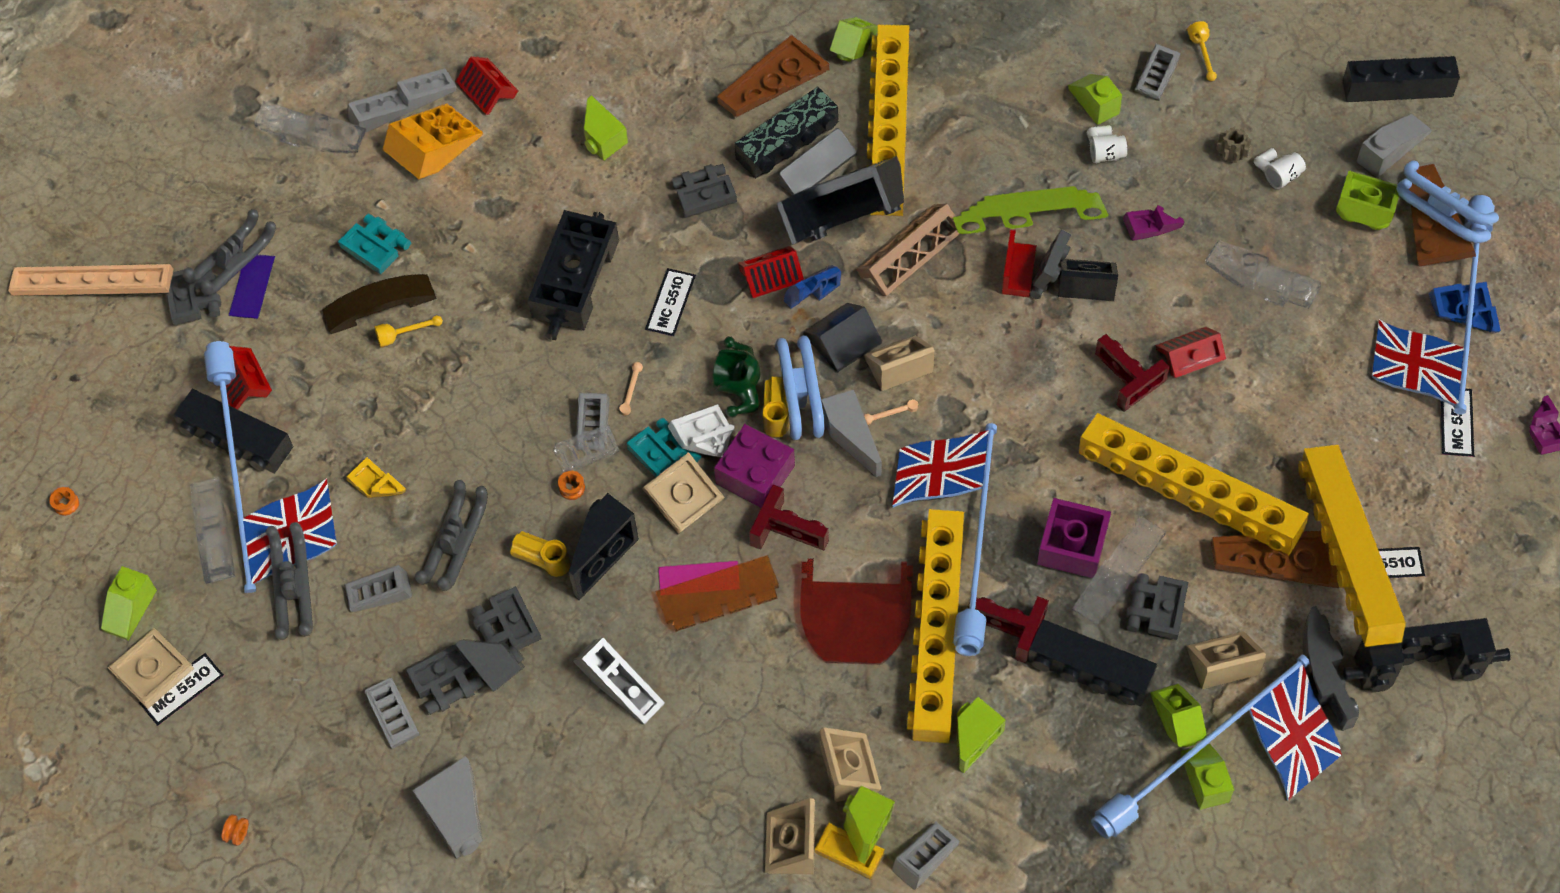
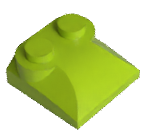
M1348 171L1336 212L1343 220L1348 222L1355 221L1368 225L1375 230L1387 228L1392 222L1399 199L1397 184Z

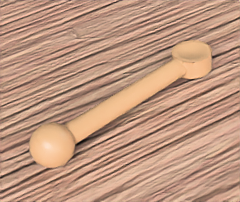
M635 362L632 365L633 374L625 402L619 407L620 413L624 416L631 413L630 401L638 373L643 369V365L640 362Z
M912 399L907 402V405L874 415L865 414L864 417L867 425H870L873 420L903 411L915 412L918 409V402Z

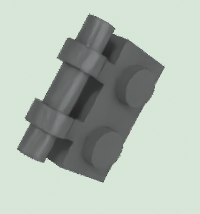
M710 164L704 166L702 170L692 173L686 171L681 173V176L671 179L674 189L684 186V188L677 190V197L685 217L737 202V195L729 176L717 177L726 174L723 164L716 166ZM706 179L708 180V181H704V182H701V183H698V184H694V183H696V182H700V181H703V180H706Z
M1062 229L1052 241L1048 252L1042 258L1040 270L1032 281L1030 295L1035 299H1039L1042 293L1047 291L1049 281L1052 283L1056 281L1061 271L1058 264L1060 261L1063 262L1070 251L1071 247L1067 243L1071 234Z
M212 269L194 283H188L184 280V270L173 272L167 297L174 325L202 319L200 310L205 308L208 309L211 317L220 315L221 298L217 292L210 296H198L196 290L201 288L202 281L209 280L212 282L216 278Z
M1139 573L1136 583H1133L1131 589L1133 599L1126 613V618L1128 619L1127 629L1137 632L1140 622H1148L1147 634L1177 640L1189 582L1159 575L1157 586L1148 584L1149 576L1147 574ZM1145 598L1154 599L1152 610L1143 608Z
M516 586L489 598L493 609L484 612L482 606L478 605L471 610L474 617L473 623L476 629L481 631L487 642L506 644L510 642L511 646L514 645L520 650L542 639ZM499 621L504 631L495 634L491 625Z
M455 644L406 670L420 698L431 693L433 694L435 699L424 704L430 715L440 709L442 712L449 709L450 704L463 697L467 699L475 695L474 691L484 687L479 676L469 681L467 680L465 675L475 669ZM456 680L459 686L443 694L441 688Z

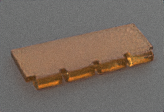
M766 555L655 592L666 624L673 623L674 629L677 632L695 626L693 616L697 614L701 624L723 617L724 613L721 606L726 605L729 614L752 607L750 600L752 596H754L757 605L778 599L775 589L779 588V583L769 557Z

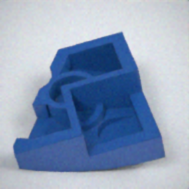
M829 265L810 277L790 286L785 293L784 302L792 309L811 294L820 301L840 286L841 270L836 266Z
M1487 282L1476 283L1471 327L1498 333L1501 329L1496 307L1491 304ZM1462 284L1433 288L1429 292V297L1436 315L1440 318L1466 325L1470 284L1463 286Z

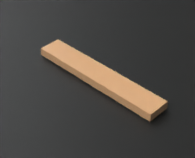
M171 264L14 267L8 291L12 296L169 293L174 269Z

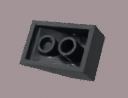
M609 493L602 499H597L589 508L569 569L574 596L578 600L639 540L634 513Z

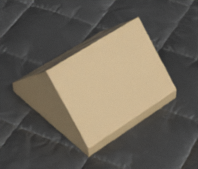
M916 335L864 354L865 360L881 391L927 375L934 370L935 351L933 346Z
M1244 631L1187 646L1202 689L1260 675L1266 659L1265 651Z
M825 727L819 730L820 748L835 802L847 800L850 794L855 796L860 786H864L876 793L882 790L866 733Z
M808 798L767 812L765 872L769 874L814 875L815 799Z

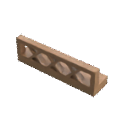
M933 204L859 266L856 270L861 278H871L882 296H887L949 244L960 233H958L953 220L955 215L948 204ZM944 219H947L953 228L947 235L939 234L940 225ZM924 236H931V249L927 252L920 251L921 239ZM905 252L913 253L912 264L908 268L900 267L901 258ZM886 268L893 269L892 282L887 286L879 276Z

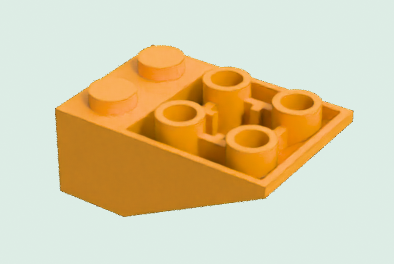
M446 103L390 123L383 150L416 178L421 179L443 169L479 139L483 132Z

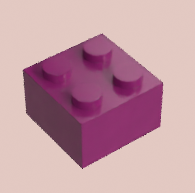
M744 424L714 467L716 485L762 508L772 485L781 487L795 467L794 449Z
M1053 498L1039 549L1037 565L1095 579L1111 511Z

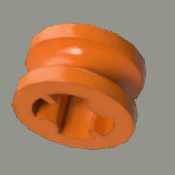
M566 471L558 479L560 494L565 499L576 500L584 494V479L577 471ZM571 481H576L577 487L575 489L573 486L571 490L567 489L566 483L569 482L571 484Z
M60 487L54 490L49 499L50 505L56 513L64 516L74 513L79 506V498L69 487ZM63 497L69 500L66 505L59 502Z
M231 814L223 826L222 841L229 842L232 840L234 845L239 846L247 834L248 819L241 818L238 820L237 815Z

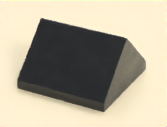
M1073 259L1060 261L1061 271L1058 297L1114 301L1118 282L1116 263Z
M846 303L803 331V335L810 339L811 344L837 373L882 344V340L866 308L852 303Z

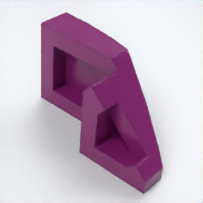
M1157 205L1154 211L1151 209L1126 212L1123 217L1131 240L1162 235L1182 228L1185 222L1180 217L1174 219L1163 212L1164 208Z
M1548 395L1543 397L1538 411L1533 416L1529 429L1531 438L1541 455L1560 451V424L1557 421L1559 412Z

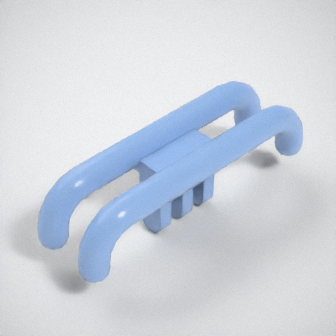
M1413 160L1405 165L1404 174L1406 179L1401 180L1397 185V192L1403 200L1466 241L1483 243L1490 240V231H1472L1451 217L1459 213L1474 223L1491 225L1499 220V215L1496 212L1483 214L1475 211L1468 206L1469 201L1467 199H1459L1460 195L1458 193H1451V189L1447 186L1440 188L1417 173L1416 170L1419 168L1417 161ZM1412 183L1430 194L1428 201L1423 200L1409 190Z
M800 336L798 338L797 346L801 350L804 368L792 369L787 340L778 338L775 342V349L779 354L789 412L790 437L793 440H799L801 437L802 424L799 408H804L807 405V397L809 395L813 418V435L816 438H821L824 435V414L810 339L807 336Z

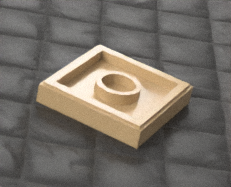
M689 452L642 488L678 534L725 498Z
M155 628L108 667L109 671L147 709L194 670L192 664Z

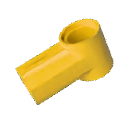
M771 377L769 380H765L763 427L767 435L775 438L784 436L789 430V412L782 377Z
M521 531L519 534L517 533L512 541L510 553L513 557L542 567L551 576H563L569 571L571 562L563 542L559 540L547 541L524 531ZM555 556H561V557H560L559 559H557V560H554V561L551 560V558H553V557H555Z

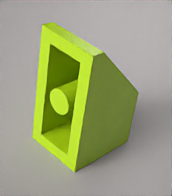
M857 17L839 20L830 51L837 53V58L851 62L852 59L862 58L872 42V35H876L878 32V25Z
M1089 74L1068 85L1070 92L1097 125L1120 114L1123 94L1108 76Z
M592 95L588 97L584 124L585 146L591 154H597L604 161L628 143L626 127Z
M121 566L107 591L101 626L103 632L129 641L157 591L148 575Z
M1180 684L1150 692L1168 737L1178 747L1194 746L1198 741L1207 737L1201 705Z
M979 697L971 704L966 702L956 715L958 717L956 730L959 770L962 773H965L1005 730L1006 719Z
M1207 744L1184 763L1199 810L1229 803L1235 790L1225 761L1211 744ZM1191 749L1181 751V757L1184 756Z
M860 786L855 796L849 795L843 807V812L847 813L844 822L845 831L858 860L865 864L890 821L895 801L864 786Z

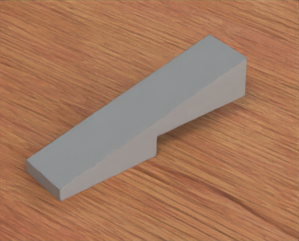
M445 68L397 82L396 90L348 103L347 118L357 135L360 136L455 92L457 86Z

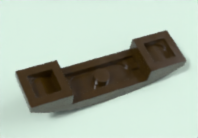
M428 274L404 275L377 281L353 290L327 305L322 311L330 334H334L357 326L356 319L407 302L411 308L437 298Z

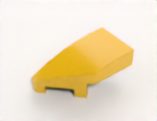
M368 457L346 476L347 481L367 498L400 495L406 491V488L389 473L385 474Z

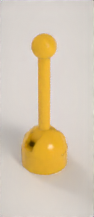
M1195 22L1187 28V32L1193 43L1200 44L1208 72L1206 74L1207 80L1214 81L1217 78V74L1212 70L1205 42L1210 36V30L1207 22Z
M436 315L432 320L398 329L393 328L389 324H380L374 326L381 348L392 344L397 334L431 325L440 326L443 320L440 316Z

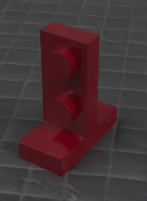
M1107 334L1097 340L1095 355L1126 384V386L1119 390L1116 404L1123 412L1166 382L1170 366L1162 359L1144 371L1139 361L1132 359L1126 354L1122 345L1117 340H1112Z
M773 484L749 532L750 546L761 550L769 532L773 531L824 551L829 542V528L819 521H808L800 518L790 510L782 511L781 508L785 502L784 488Z
M1037 596L1030 616H1027L1019 609H1007L996 605L989 598L976 597L975 609L986 617V626L1019 637L1015 660L1027 663L1031 645L1042 620L1046 616L1049 600Z

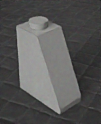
M465 756L413 790L417 801L456 859L461 855L467 856L473 853L479 844L483 842L474 774L470 762Z

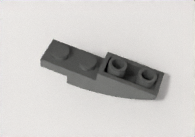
M1317 606L1310 608L1303 632V655L1310 662L1305 667V671L1318 703L1321 707L1329 704L1341 730L1344 731L1354 727L1359 716V708L1355 699L1350 698L1345 689L1346 683L1342 673L1337 671L1343 659L1342 647L1337 640L1334 641L1330 633V624L1324 614L1321 615Z

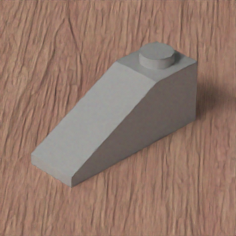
M1413 114L1405 116L1381 127L1362 143L1357 163L1378 178L1426 138L1432 129Z
M851 390L821 399L824 427H827L830 437L874 476H881L882 461L855 391Z
M604 638L593 640L573 660L594 684L643 725L665 704Z

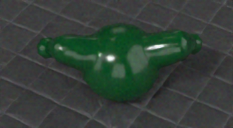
M728 336L724 339V346L728 349L720 350L716 356L712 371V384L715 390L735 394L739 397L741 401L739 406H728L726 409L727 416L734 418L738 414H748L758 410L759 401L755 386L760 379L761 371L760 365L754 357L752 347L736 342L733 337Z

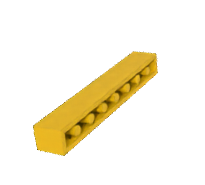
M1339 444L1305 448L1303 459L1298 463L1299 475L1301 479L1305 478L1307 498L1313 500L1315 520L1320 521L1322 525V540L1329 545V557L1332 566L1336 565L1339 587L1345 589L1346 606L1349 612H1353L1355 632L1357 635H1361L1365 647L1402 643L1406 622Z

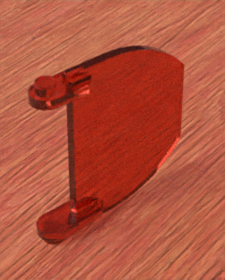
M808 558L807 562H802L801 573L807 574V578H802L801 622L805 636L815 653L825 663L882 665L896 652L908 630L911 614L912 581H907V577H913V565H907V561H901V584L813 581L814 558Z

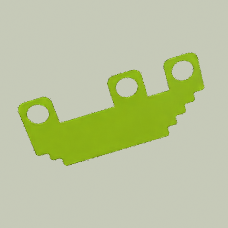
M1075 186L985 196L984 201H978L977 206H970L969 211L961 212L962 215L953 217L958 233L971 234L984 232L986 226L982 218L1001 216L1004 226L1008 229L1032 226L1033 221L1029 214L1031 212L1076 208L1079 217L1083 220L1108 217V212L1099 193H1088L1085 189L1077 190ZM1088 208H1097L1102 213L1091 217L1083 212ZM1012 217H1023L1026 219V223L1022 225H1012L1008 221ZM967 222H975L980 227L973 231H967L962 228V225Z

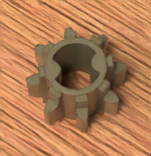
M1231 127L1229 131L1226 130L1224 133H1220L1216 151L1220 153V156H1223L1224 161L1237 163L1239 159L1242 160L1244 157H1248L1252 140L1248 138V134L1245 135L1243 129L1239 130Z

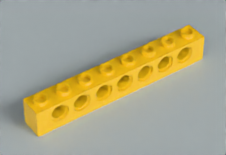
M878 25L877 35H872V51H877V55L871 56V72H876V78H870V94H875V99H869V115H874V121H868V137H873V143L867 144V159H872V164L897 156L901 165L904 193L909 25ZM903 203L900 204L901 210L885 215L884 211H877L870 215L903 216Z
M1099 413L1095 415L1080 437L1079 454L1083 455L1087 460L1097 462L1116 474H1122L1143 487H1149L1161 493L1168 499H1174L1188 506L1192 511L1203 513L1213 518L1219 524L1232 527L1246 537L1263 542L1275 551H1281L1290 555L1306 528L1309 513Z
M929 509L928 520H922L921 537L927 538L926 546H920L919 564H925L924 573H918L917 591H923L922 600H916L915 618H921L920 627H914L913 645L919 646V654L912 655L911 673H917V682L910 683L909 701L915 702V710L908 711L907 730H913L912 741L948 744L950 741L956 650L953 639L959 602L964 523L963 511ZM942 540L947 542L948 544L945 546H939L935 544V542ZM935 567H942L946 569V571L938 573L935 572L933 569ZM941 594L944 596V598L941 600L933 599L931 595ZM931 621H939L943 625L940 627H933L929 625V623ZM931 648L939 649L941 653L938 655H931L927 652V650ZM928 676H935L939 679V681L936 683H929L925 680V678ZM933 704L938 709L929 712L923 709V706Z

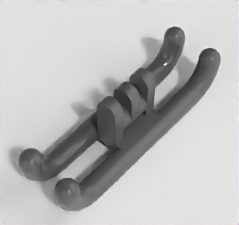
M249 210L245 222L233 235L194 270L190 267L184 269V280L188 283L197 282L217 265L224 271L212 282L204 280L201 283V292L207 296L215 294L269 244L275 234L276 224L272 221L267 222L261 236L243 252L244 239L254 229L259 216L257 210Z
M462 480L455 481L454 497L426 565L423 571H418L415 574L416 581L419 584L425 585L430 582L443 553L454 556L445 577L438 579V587L442 591H447L455 584L486 509L488 493L484 486L476 488L475 505L466 528H464L459 514L464 504L466 486Z
M296 522L292 523L289 528L293 538L296 569L291 562H283L282 544L278 529L274 526H269L266 529L271 551L277 619L275 636L280 640H285L289 634L287 600L299 598L301 619L299 633L303 636H309L313 630L306 544L302 527Z

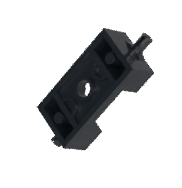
M567 210L563 211L528 298L531 318L550 323L545 337L551 340V337L552 340L557 339L561 327H570L584 331L593 310L592 292L604 261L611 263L619 242L617 223L605 220L604 215L600 212L599 214L594 212L593 216H588ZM571 260L580 262L579 266L575 268H569L566 264Z
M1487 618L1406 627L1402 643L1365 647L1363 640H1361L1354 656L1356 666L1344 667L1343 675L1346 681L1360 679L1362 690L1372 689L1374 692H1382L1393 686L1402 666L1410 665L1415 661L1427 660V662H1438L1446 657L1452 680L1463 678L1464 681H1473L1479 679L1484 674L1489 664L1510 661L1511 655L1508 648L1495 649Z

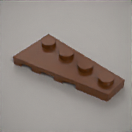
M790 35L717 96V103L732 115L738 117L829 70V63L793 35Z
M1434 164L1419 166L1416 170L1417 173L1438 187H1445ZM1412 183L1409 190L1423 200L1428 201L1430 194ZM1411 205L1419 267L1476 257L1471 242L1462 239ZM1457 213L1452 215V219L1462 224Z
M1321 530L1304 531L1290 555L1281 551H1275L1267 544L1244 535L1212 537L1211 546L1215 569L1339 589L1338 570L1336 565L1332 566L1330 562V548L1328 543L1323 542Z

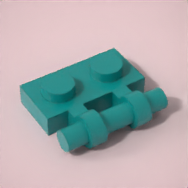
M367 214L363 219L367 226L363 228L356 223L338 243L340 248L381 275L399 257L398 251L394 247L399 246L407 250L411 245V241L399 229L389 227L384 219ZM381 234L386 238L384 240H381L375 235Z
M665 418L659 419L656 423V426L660 429L659 432L655 433L648 426L626 443L627 449L655 478L688 452L696 462L701 459L699 453L682 449L667 427L669 422ZM671 441L676 448L671 450L665 442Z

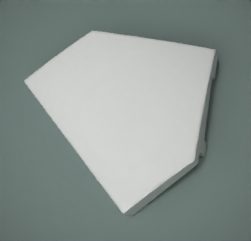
M718 404L672 420L667 426L682 449L716 457L723 456L728 448L731 433L734 430V425H729Z

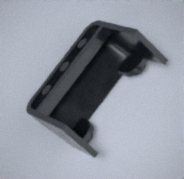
M894 156L814 185L778 202L777 206L792 245L808 237H811L812 241L827 236L826 230L877 211H884L885 215L901 210L900 204L904 203L901 165L898 157Z

